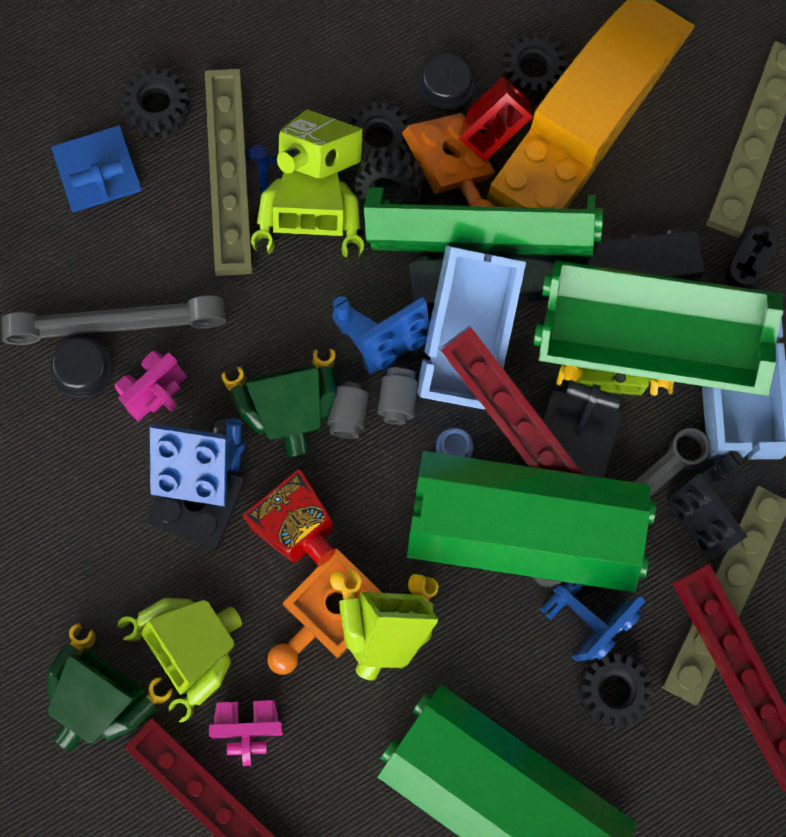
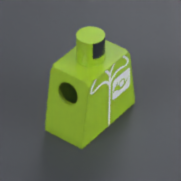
M307 109L280 130L279 154L277 156L278 166L285 173H292L296 170L314 178H324L361 162L363 129Z

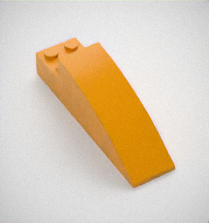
M626 0L592 37L536 109L529 132L491 183L487 200L495 207L568 209L690 35L695 25L655 0Z

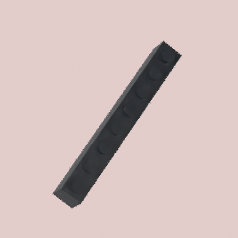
M672 229L663 235L650 236L649 233H636L629 236L628 239L614 240V237L610 236L601 237V242H594L593 257L491 254L526 262L517 304L549 301V296L542 295L546 273L553 274L556 261L699 281L705 272L697 231L685 232L684 229ZM423 256L415 259L414 262H409L407 273L411 304L423 297L427 302L428 314H432L443 263V259H436L433 256Z

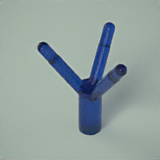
M254 145L251 150H246L245 154L253 159L259 167L262 194L268 188L267 167L270 163H277L278 155H268L261 145Z

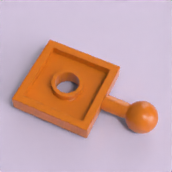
M462 113L406 127L402 135L415 159L420 162V168L423 167L424 175L435 194L460 188L470 206L495 207L490 201L481 198L474 183L488 180L495 171L488 160L484 162L459 140V135L465 121ZM443 148L450 150L454 156L446 154Z
M337 548L333 557L325 564L318 566L282 603L304 627L288 644H277L269 651L267 656L268 666L276 674L286 675L291 673L298 664V653L315 637L337 659L348 649L344 640L341 613H331L326 607V600L331 594H342V591L334 589L331 585L330 578L333 571L343 573L345 578L344 584L347 582V569L353 570L360 575L362 580L361 586L354 592L355 598H358L360 592L382 593Z

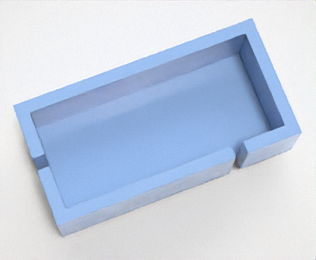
M446 245L424 350L430 356V360L422 359L417 393L420 397L485 410L439 348L470 325L501 367L504 368L526 262L486 254L485 256L484 253Z
M782 318L776 340V366L769 396L702 386L705 432L710 443L708 460H716L721 456H727L732 451L741 454L742 458L748 454V460L782 459L786 456V360L784 343H777L783 337Z

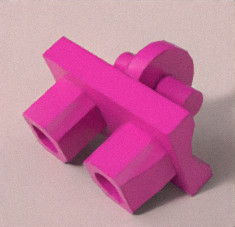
M152 351L143 359L141 365L146 373L136 381L131 375H125L115 384V388L120 395L118 397L137 422L150 411L152 413L157 411L162 405L170 411L177 407L171 397L181 389L179 385L187 376L170 353L163 356L156 351Z
M274 700L253 701L254 723H239L238 702L217 703L214 725H209V737H212V739L242 737L241 743H227V755H242L243 766H251L252 754L267 753V742H252L251 737L283 736V724L278 722V713Z

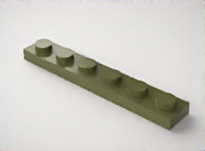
M774 41L705 225L737 238L743 233L786 114L785 44Z
M240 69L205 71L215 274L216 276L252 274Z
M760 486L754 488L738 522L748 537L724 552L715 571V575L738 618L786 517V499ZM691 621L661 688L693 705H698L716 665L693 621Z

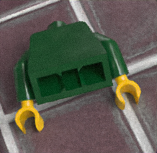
M330 349L328 361H321L317 357L318 351L315 350L313 353V365L246 379L242 368L237 367L240 375L235 381H229L225 372L222 373V380L230 391L238 415L256 433H266L269 440L283 437L288 457L308 453L309 447L305 432L320 429V421L329 416L337 394L335 371L333 369L335 351L333 349Z
M75 624L70 628V644H64L47 670V694L51 700L47 711L49 716L62 724L54 736V740L59 746L67 750H74L81 738L93 744L101 737L112 740L135 730L154 711L155 703H165L172 694L171 688L165 696L159 697L155 695L153 688L162 681V678H156L149 686L148 695L146 697L142 696L145 690L143 687L88 649L95 642L93 630L89 632L86 639H76L82 630L81 624Z

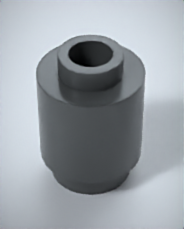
M394 367L387 369L386 376L382 377L377 413L384 417V422L393 425H404L406 420L414 418L418 381H416V373L414 371Z
M344 381L341 382L340 386L336 387L337 394L327 420L331 435L346 439L359 438L360 430L364 429L369 393L362 390L363 386L361 384Z

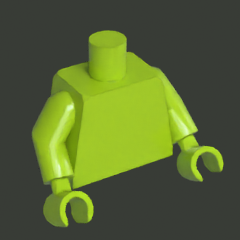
M296 170L292 173L284 172L282 178L276 179L262 193L257 219L260 229L251 237V244L255 251L258 248V241L262 238L269 239L267 252L268 254L273 252L275 242L270 234L272 226L273 233L343 236V230H346L347 237L341 246L342 255L347 258L348 251L346 245L348 243H355L359 248L358 255L359 257L361 256L364 242L361 237L357 236V229H360L358 198L346 183L339 181L338 172L324 178H314Z
M163 598L140 611L136 619L127 616L121 618L118 622V627L124 628L133 623V633L125 636L123 639L135 642L143 636L179 694L181 695L187 691V697L178 698L169 705V711L173 710L178 703H183L187 707L186 716L179 721L185 722L194 714V705H201L221 686L231 664L228 653L235 646L229 633L241 627L242 621L238 612L233 607H228L216 614L206 600L195 603L190 599Z

